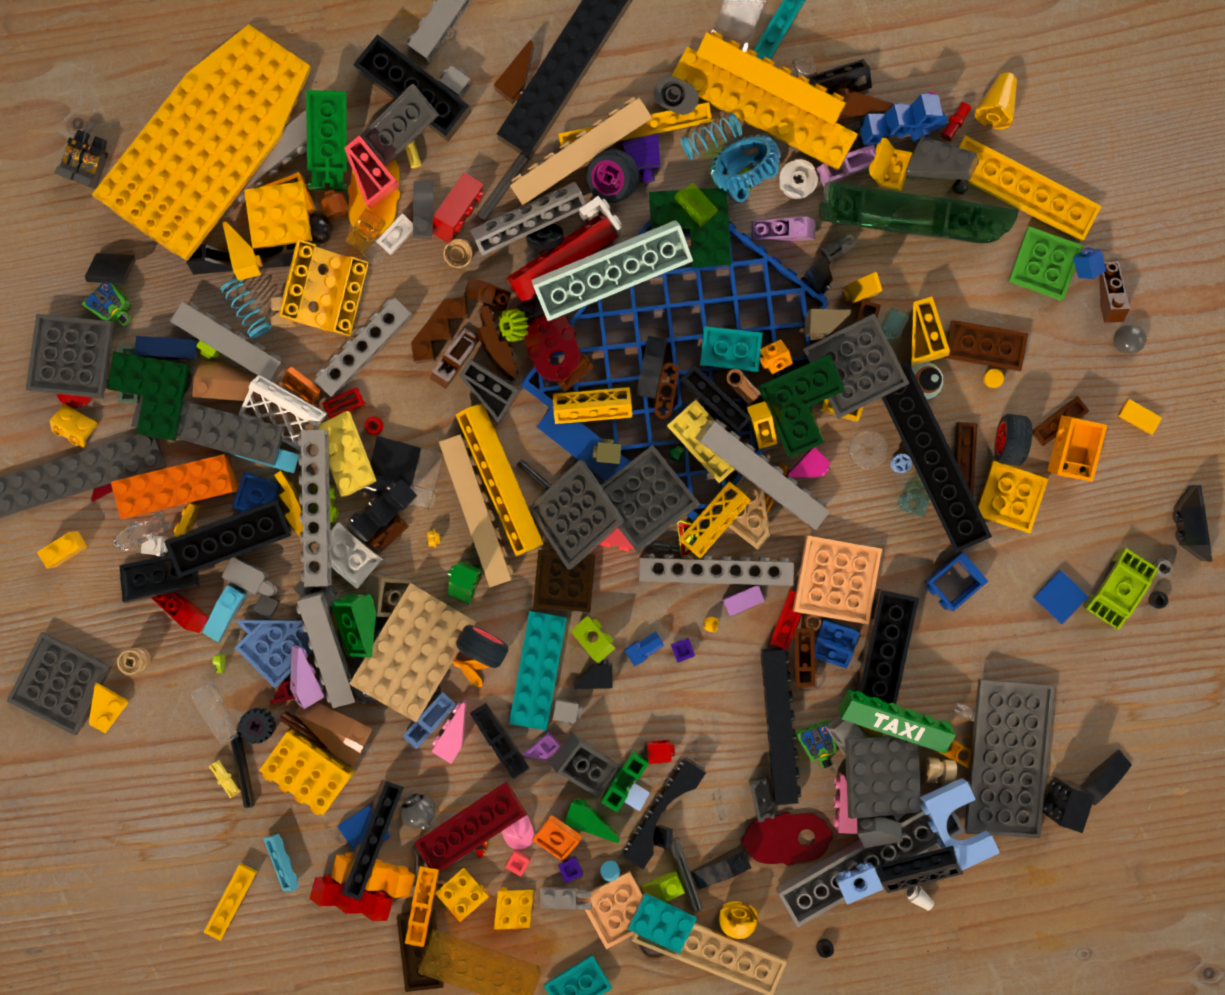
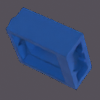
M959 551L924 582L927 584L926 589L933 596L936 594L940 599L938 603L945 610L949 609L954 612L983 587L988 580L966 554ZM958 562L975 582L950 602L934 584V581Z

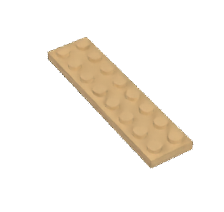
M697 923L694 924L680 954L636 933H633L631 937L632 942L765 995H773L787 963L784 958Z

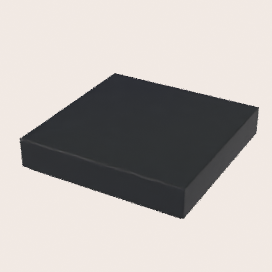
M96 253L85 274L86 282L125 284L136 261L135 256Z

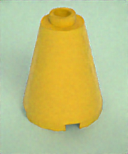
M1010 72L1000 74L977 106L975 118L982 125L986 126L988 123L993 125V129H1005L1011 126L1014 120L1017 78L1014 74Z

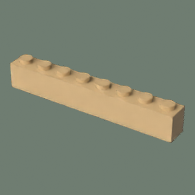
M634 97L624 103L626 107L620 111L616 108L608 114L610 118L604 122L600 119L592 125L593 129L588 133L585 130L575 136L577 138L576 141L573 143L568 141L559 147L561 151L557 154L552 152L544 157L545 162L541 165L537 163L527 169L529 173L522 176L519 174L511 180L513 184L510 187L522 205L527 204L592 160L596 155L602 153L651 120L652 116L640 97L636 100Z
M460 434L440 441L439 444L489 587L512 580L514 570L512 565L506 561L505 557H508L505 546H501L499 541L502 536L499 528L494 526L493 521L496 519L492 509H488L487 503L489 499L486 491L482 492L480 486L483 484L482 478L479 473L476 474L474 467L477 465L473 455H469L468 448L470 447L466 438Z

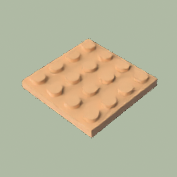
M806 535L793 611L869 624L882 549Z

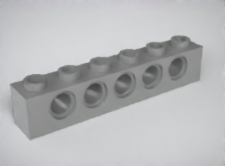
M573 182L473 228L471 232L483 256L579 212V209L586 205V202L576 182Z
M396 298L393 300L389 299L383 305L384 309L379 314L375 313L370 318L368 326L360 328L356 333L357 337L353 341L349 340L343 346L344 350L339 355L336 354L330 359L329 362L331 364L326 369L322 368L316 374L317 378L314 381L330 397H336L414 317ZM390 314L394 315V321L391 324H386V317ZM380 328V336L373 338V330ZM366 342L367 349L360 352V343ZM352 355L354 362L352 365L347 366L345 360L348 356ZM336 369H339L341 372L338 379L332 377V373Z

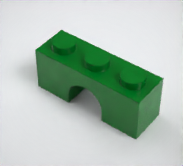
M632 749L603 793L601 802L615 812H618L628 797L631 787L636 780H639L649 765L648 759Z

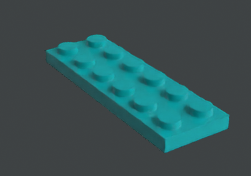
M529 611L509 724L547 730L567 617Z

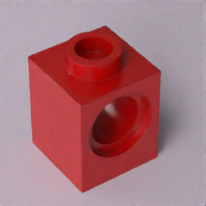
M670 739L647 741L649 764L672 762L671 756H675L674 744L670 745Z

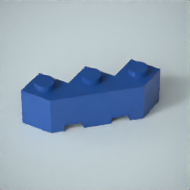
M923 93L912 104L896 103L885 114H867L859 123L863 144L877 145L882 138H890L896 135L900 138L914 133L915 128L923 125L924 128L933 126L943 116L939 96Z

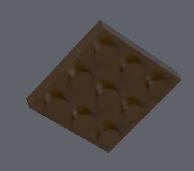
M538 550L533 607L590 612L596 555L588 554L574 568L567 569L556 551Z

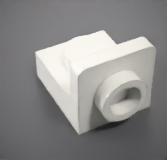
M143 534L141 553L165 556L168 550L164 541L168 537Z

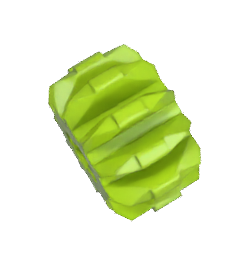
M515 308L502 312V316H499L500 323L497 324L500 326L499 332L502 333V338L511 342L524 339L525 335L528 334L527 327H529L526 322L528 318L524 317V312Z

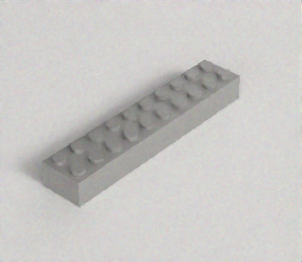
M922 809L921 812L906 813L901 819L896 821L902 824L903 841L865 848L859 839L777 886L778 895L797 928L845 901L835 879L842 871H851L856 869L861 863L866 862L868 864L871 862L880 880L877 865L930 852L939 847L936 841L939 839L937 833H933L928 824L931 821L929 816L925 815ZM953 811L948 817L946 826L948 835L952 839L965 832L964 827ZM857 878L854 881V885H860L863 879Z

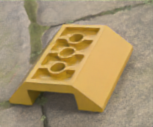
M297 239L278 316L321 330L351 336L369 262L316 247L317 245ZM320 264H323L326 268L323 275L318 272ZM312 301L316 304L314 312L309 310V304Z

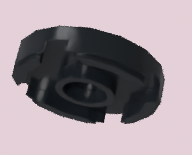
M550 224V226L527 235L526 242L531 249L548 250L557 247L563 242L564 233L559 225Z

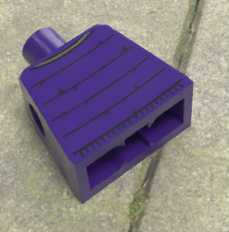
M658 134L622 142V150L634 159L639 174H642L644 183L655 181L653 171L660 169Z

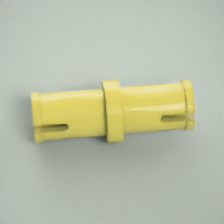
M220 760L209 766L218 779L217 783L222 785L229 798L240 792L231 779V773H227Z

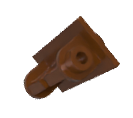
M581 352L580 362L570 378L565 381H556V383L566 392L594 366Z
M397 513L387 525L378 529L369 539L370 543L381 552L409 526Z

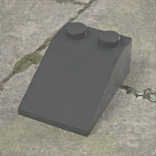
M571 732L549 761L556 773L596 797L600 796L620 769V765L573 732Z

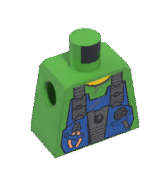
M102 283L81 303L104 321L115 323L118 320L123 326H126L132 320L126 313L132 305L118 284Z
M829 719L796 731V736L810 760H819L822 768L832 766L829 755L837 753L836 743L825 728L831 723Z

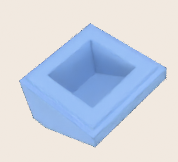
M634 783L624 802L640 811L650 792Z

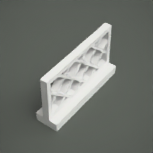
M258 375L251 381L248 394L238 415L254 420L258 419V421L264 422V417H270L273 425L287 426L290 435L283 434L282 441L301 451V446H299L296 438L301 435V432L294 433L291 425L299 424L301 430H306L303 422H309L314 425L313 430H318L327 413ZM253 393L260 394L263 401L255 402ZM274 402L280 410L273 412L269 403ZM264 404L268 413L260 414L258 405ZM253 407L256 416H250L245 413L246 409ZM291 412L295 414L297 420L289 421L286 413ZM282 414L285 423L277 424L274 415Z

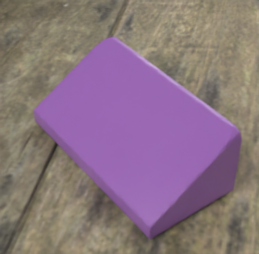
M759 585L750 586L722 599L729 616L765 601Z

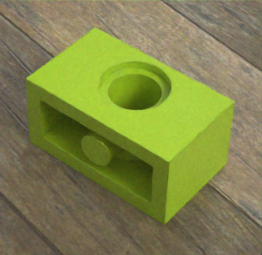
M587 616L571 630V633L591 658L599 663L615 649V646L612 644L614 640L607 632L605 634L602 632L601 628L603 626L596 618L592 620ZM598 635L596 641L591 642L592 637Z

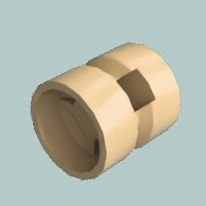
M283 297L271 298V310L274 311L271 314V326L296 327V322L278 316Z
M142 647L124 651L117 659L118 669L125 675H133L144 671L151 663L150 653Z
M926 758L924 765L925 782L936 784L940 781L941 784L948 785L956 781V761L944 759L940 762L939 758Z

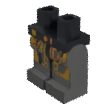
M77 130L74 139L69 137L61 164L56 167L54 173L96 189L105 165V159H107L109 154L105 152L107 141L95 136L92 146L88 145L90 134Z

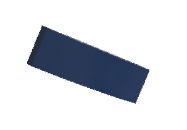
M136 336L135 355L196 360L197 340Z

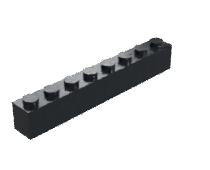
M782 648L760 650L773 801L775 805L799 804L798 798L801 797V788L797 786V778H800L799 768L795 767V759H798L797 748H794L793 740H796V731L792 729L791 722L795 718L794 710H790V702H793L792 691H789L788 683H791L790 671L787 672L786 664H789V653H785V649Z

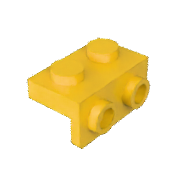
M65 404L50 419L51 430L54 434L64 436L73 445H79L83 448L87 445V438L98 427L97 422Z

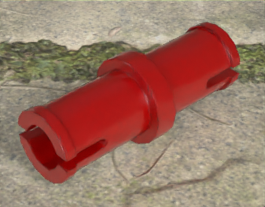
M961 102L954 115L950 116L948 119L949 123L941 133L943 139L951 141L958 128L963 126V121L972 108L969 104Z

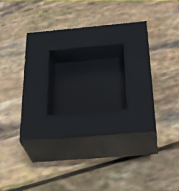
M657 825L654 831V845L664 849L672 848L673 829Z

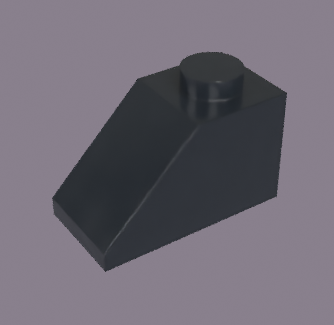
M608 660L593 663L574 683V690L613 688L612 663H608Z

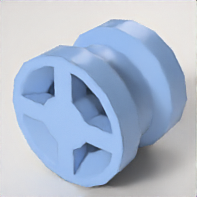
M896 454L891 458L890 466L893 471L904 473L910 470L912 460L907 454Z

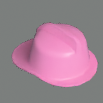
M528 815L502 831L507 845L513 849H525L533 842L534 830Z

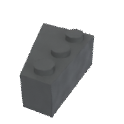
M921 136L906 169L908 179L927 178V180H933V178H945L946 180H971L978 164L977 153Z
M474 359L468 360L459 375L483 403V406L492 414L497 423L502 422L521 389Z

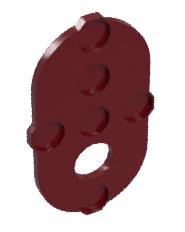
M545 313L528 323V334L524 337L528 348L527 354L533 360L537 372L544 379L565 381L570 378L580 362L581 352L575 338L576 332L570 326L566 314L548 321ZM556 351H563L565 355L564 360L558 365L551 364L550 358L552 354Z
M782 812L780 815H775L773 819L770 817L764 818L763 822H758V819H755L748 826L745 835L742 837V845L757 862L793 865L795 862H809L820 858L827 851L830 842L833 840V834L828 829L826 823L814 814ZM808 829L814 833V841L810 845H802L799 842L798 835L802 830Z

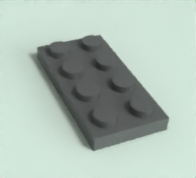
M412 84L360 137L382 164L388 166L439 114L418 88Z

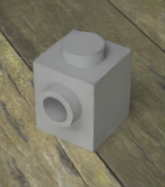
M450 66L440 76V83L460 99H462L472 85L470 78L466 76L467 73L459 67L455 69L453 66Z
M556 698L553 720L560 721V724L563 725L576 723V718H581L582 707H578L579 701Z

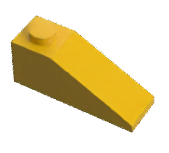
M222 222L232 268L238 281L261 275L259 267H263L260 256L255 255L253 248L227 222Z
M877 272L847 284L844 287L843 295L845 301L849 302V305L875 297L882 292Z

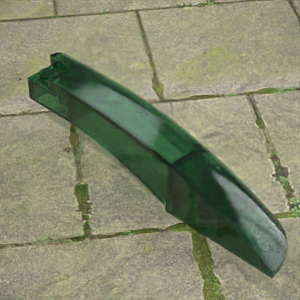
M831 181L825 183L822 203H819V217L821 221L978 244L999 240L1000 237L1009 232L1013 227L1019 210L952 198L892 192Z

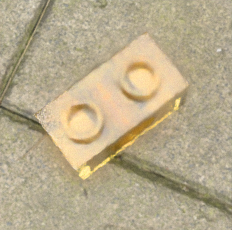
M365 208L344 241L366 255L386 223L382 218Z

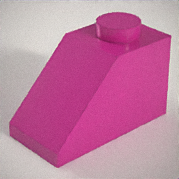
M813 447L793 466L786 476L818 477L820 475L823 477L830 470L828 466L831 462Z

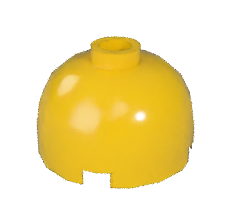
M739 901L725 903L719 915L722 931L734 939L749 937L755 931L758 921L757 910L749 904L748 907L741 906L742 902Z

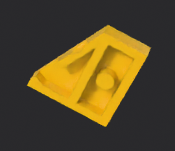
M96 682L94 684L89 725L106 733L127 706L128 700Z

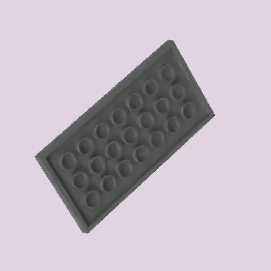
M978 679L968 782L976 800L966 804L964 825L966 834H980L987 831L995 836L1040 838L1054 685Z

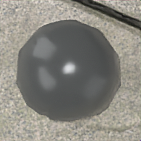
M1136 325L1120 327L1115 332L1113 338L1114 346L1117 350L1128 354L1138 353L1144 348L1147 341L1145 331Z

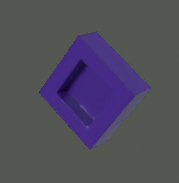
M689 638L671 644L677 663L695 656Z
M576 856L558 864L566 883L583 875Z

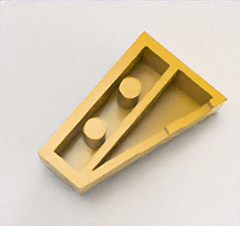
M933 296L913 302L911 367L949 356L950 353Z

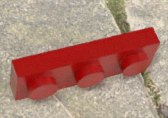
M789 590L769 642L785 650L789 649L795 628H797L802 614L793 611L796 592Z

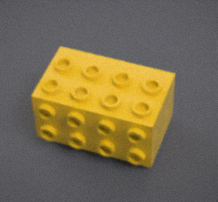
M293 729L285 733L259 770L263 773L262 777L270 782L273 780L279 784L278 788L285 793H288V791L292 793L297 802L309 805L310 810L316 815H324L331 808L355 774V771Z

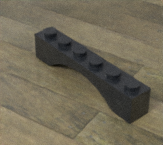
M296 243L253 249L255 255H259L263 267L259 268L291 266ZM208 244L199 245L189 260L186 261L193 275L233 271L229 250Z
M687 757L678 762L675 767L676 773L673 777L669 776L665 782V790L663 793L659 792L654 800L656 802L652 809L649 808L646 811L644 822L642 825H637L633 832L635 836L631 841L628 840L623 847L624 858L643 870L654 854V831L662 812L674 799L696 789L706 774L703 767Z

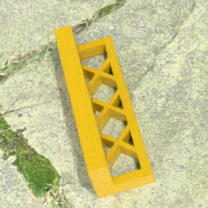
M630 387L553 394L555 424L631 418ZM627 394V399L616 398L618 395ZM604 396L607 398L604 401L597 400L598 397ZM580 398L587 399L586 402L582 403L578 402L577 400H579ZM557 400L568 401L566 404L557 405Z
M729 481L678 540L696 556L701 558L751 500ZM730 489L738 493L732 500H726V494ZM716 505H723V511L720 514L713 515V508ZM710 519V526L707 529L700 530V523L703 520ZM691 534H697V541L692 546L685 541Z

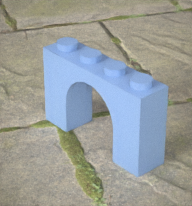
M961 778L920 797L923 803L920 804L921 809L925 815L929 816L931 821L928 824L932 832H936L939 838L936 840L939 848L954 846L962 870L1000 853L992 835L987 831L966 840H955L948 835L946 826L950 814L955 809L976 800L966 780Z

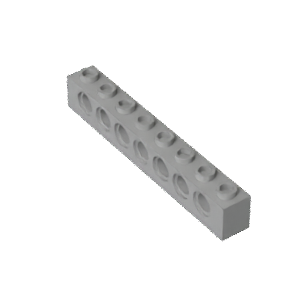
M301 430V435L298 436V444L301 446V454H299L298 460L299 465L302 466V473L299 474V484L302 485L299 501L303 507V512L300 513V523L303 524V532L300 533V541L303 543L301 562L304 563L301 581L304 582V587L332 585L328 430ZM313 444L317 447L315 455H311L309 452V448ZM312 464L318 467V471L314 475L310 473V466ZM313 483L318 486L316 494L310 491V486ZM312 503H316L319 507L318 512L315 514L310 509ZM313 522H316L319 525V530L317 533H314L311 530V524ZM314 541L319 544L318 552H314L311 548ZM314 561L320 565V569L317 572L312 569Z
M643 554V557H639V581L793 586L794 562H789V558H778L777 561H770L769 557H758V561L751 560V557H739V560H731L732 556H720V559H712V556L703 555L701 559H693V555H682V558H674V555L663 554V558H655V554ZM659 562L664 565L661 573L653 571L655 563ZM674 564H682L683 570L681 573L676 574L672 571ZM694 564L702 566V571L699 574L692 573L691 568ZM714 564H718L721 567V571L717 575L711 573V567ZM738 565L740 572L737 575H732L730 573L731 566ZM753 565L759 567V573L755 576L749 573V569ZM771 566L778 568L777 575H769L768 571Z

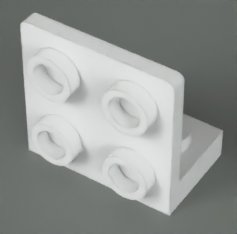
M597 196L579 209L580 217L584 223L597 217L600 212L608 218L617 237L621 234V222L616 215H611L610 206L605 199L601 200Z

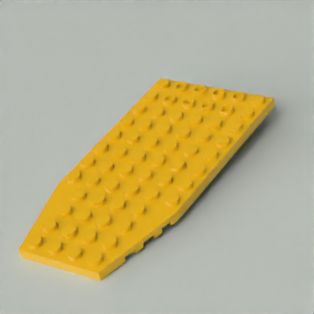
M248 24L186 73L92 195L108 206L115 214L170 252L188 261L281 140L285 125L290 120L291 111L297 104L298 95L303 90L311 72V66Z

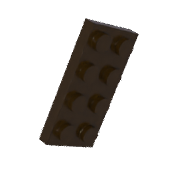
M436 910L431 911L424 947L405 944L410 913L397 914L405 992L443 988L444 978Z

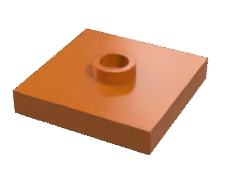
M550 815L534 835L532 841L563 862L583 836L553 815Z

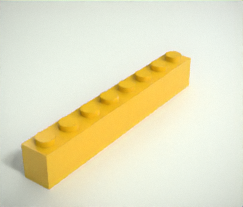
M715 31L712 34L706 32L696 53L697 56L833 125L837 123L846 105V102L843 101V96L835 92L831 95L826 92L827 88L817 83L815 86L809 84V79L802 75H799L798 78L791 75L792 70L781 66L780 69L775 67L774 61L766 57L762 60L756 57L758 53L748 48L746 51L740 49V44L733 40H730L729 43L722 40L723 35Z
M483 403L466 408L455 414L515 555L518 556L543 545L533 517Z

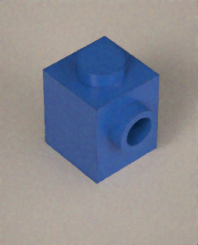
M1087 247L1073 257L1078 278L1094 279L1106 271L1101 249Z

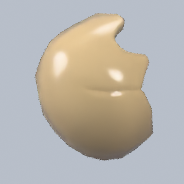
M453 239L445 245L443 256L449 266L463 268L471 262L473 252L467 241Z

